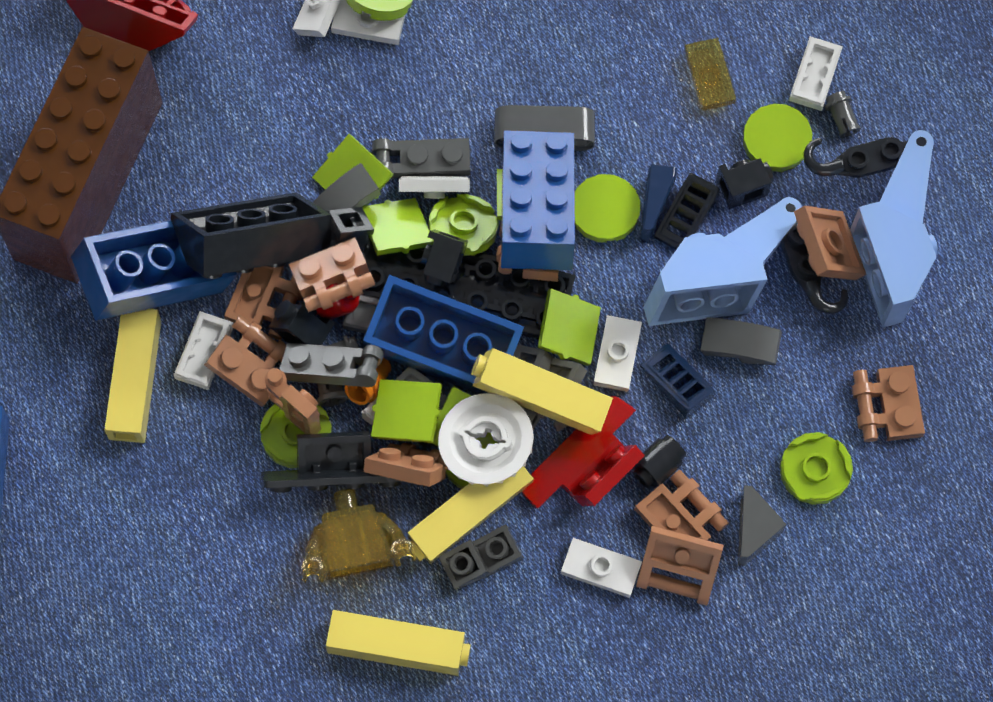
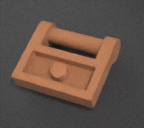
M652 526L636 587L646 590L647 586L697 599L696 603L707 606L724 545ZM654 567L702 580V583L698 585L651 571Z

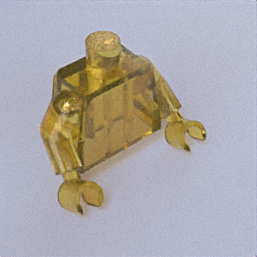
M354 489L340 490L333 494L336 511L322 514V523L315 526L305 549V560L301 565L302 580L304 583H307V577L315 574L319 576L320 582H324L325 579L330 580L394 567V562L397 567H400L399 559L401 557L411 556L412 560L415 561L416 555L412 543L405 538L402 530L385 513L376 512L373 504L358 506Z

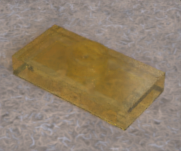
M719 38L685 44L684 51L701 110L705 111L735 104L736 96Z

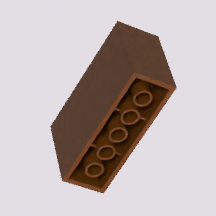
M82 26L0 195V233L13 260L78 284L79 277L71 255L84 237L102 233L162 105L148 50Z

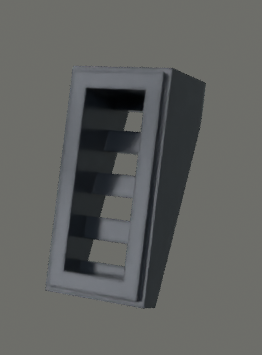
M689 173L656 231L654 238L677 250L684 238L667 230L668 227L671 225L687 234L686 237L698 233L719 197L720 188L693 173ZM686 201L700 209L699 213L682 205L683 202ZM676 214L692 221V226L675 217Z

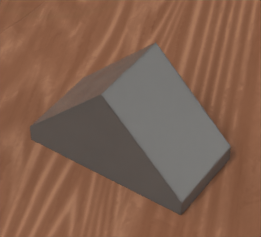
M744 485L740 499L737 565L745 566L779 537L787 525L752 486Z

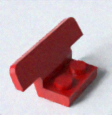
M611 396L613 399L601 432L590 435L576 429L531 474L534 478L533 483L522 491L523 496L535 509H538L561 486L581 506H595L645 456L636 445L624 446L613 435L636 409L619 397Z

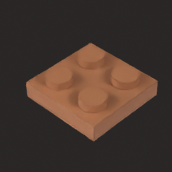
M805 205L794 211L798 223L797 231L805 242L809 253V264L817 276L857 280L866 275L843 211Z

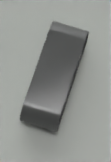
M500 106L495 110L494 144L503 149L504 131L574 133V151L590 150L595 146V111L587 107Z

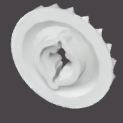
M485 393L468 397L449 411L442 422L438 444L445 465L458 479H463L471 485L482 484L487 487L493 483L502 484L505 479L515 477L517 471L521 467L526 466V461L529 455L532 454L534 434L530 419L519 404L502 395ZM487 432H490L493 440L498 443L488 444L486 449H482L480 441L476 440V438L485 437Z

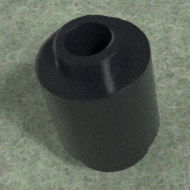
M666 435L663 439L658 438L643 452L645 456L634 466L635 471L633 475L644 487L648 488L651 485L657 488L682 466V460L686 457V452L671 436Z

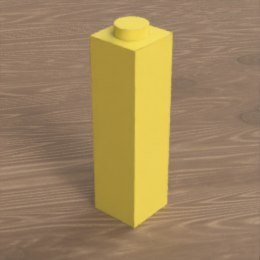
M151 308L120 316L105 423V432L109 440L145 443L161 329V318L157 309Z
M494 348L485 352L484 356L479 354L471 373L476 376L473 383L474 387L491 394L508 397L524 408L590 435L601 432L613 399L610 396Z
M521 467L515 477L505 479L502 484L493 483L486 487L482 484L471 485L469 483L407 532L411 541L406 545L419 561L426 558L430 564L433 563L439 556L443 555L532 484L534 478L525 467Z
M333 610L326 649L328 654L458 676L460 665L466 667L468 665L471 644L464 643L465 632Z

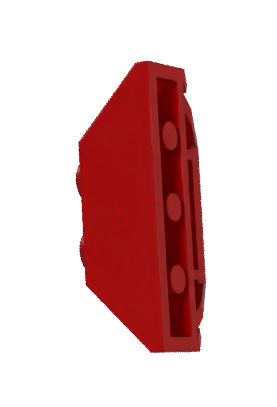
M66 0L83 27L148 51L183 37L198 19V14L195 11H191L189 6L182 0Z

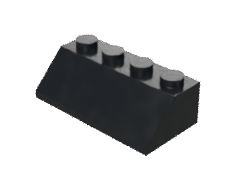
M297 192L171 213V222L186 264L203 278L217 279L222 277V274L230 272L250 273L254 271V268L263 266L282 267L286 262L297 261L331 247L332 215Z

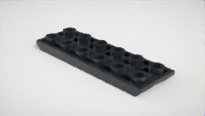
M368 235V243L364 248L363 256L374 279L375 286L362 290L364 293L362 295L380 298L388 276L392 275L524 326L522 336L539 339L548 290L552 288L571 296L576 275L559 271L558 282L522 278L523 269H512L510 274H502L498 271L499 263L496 260V256L478 253L476 255L463 256L456 280L452 283L445 282L444 287L423 280L425 276L423 272L426 265L421 264V259L425 248L409 250L408 253L401 251L377 255Z

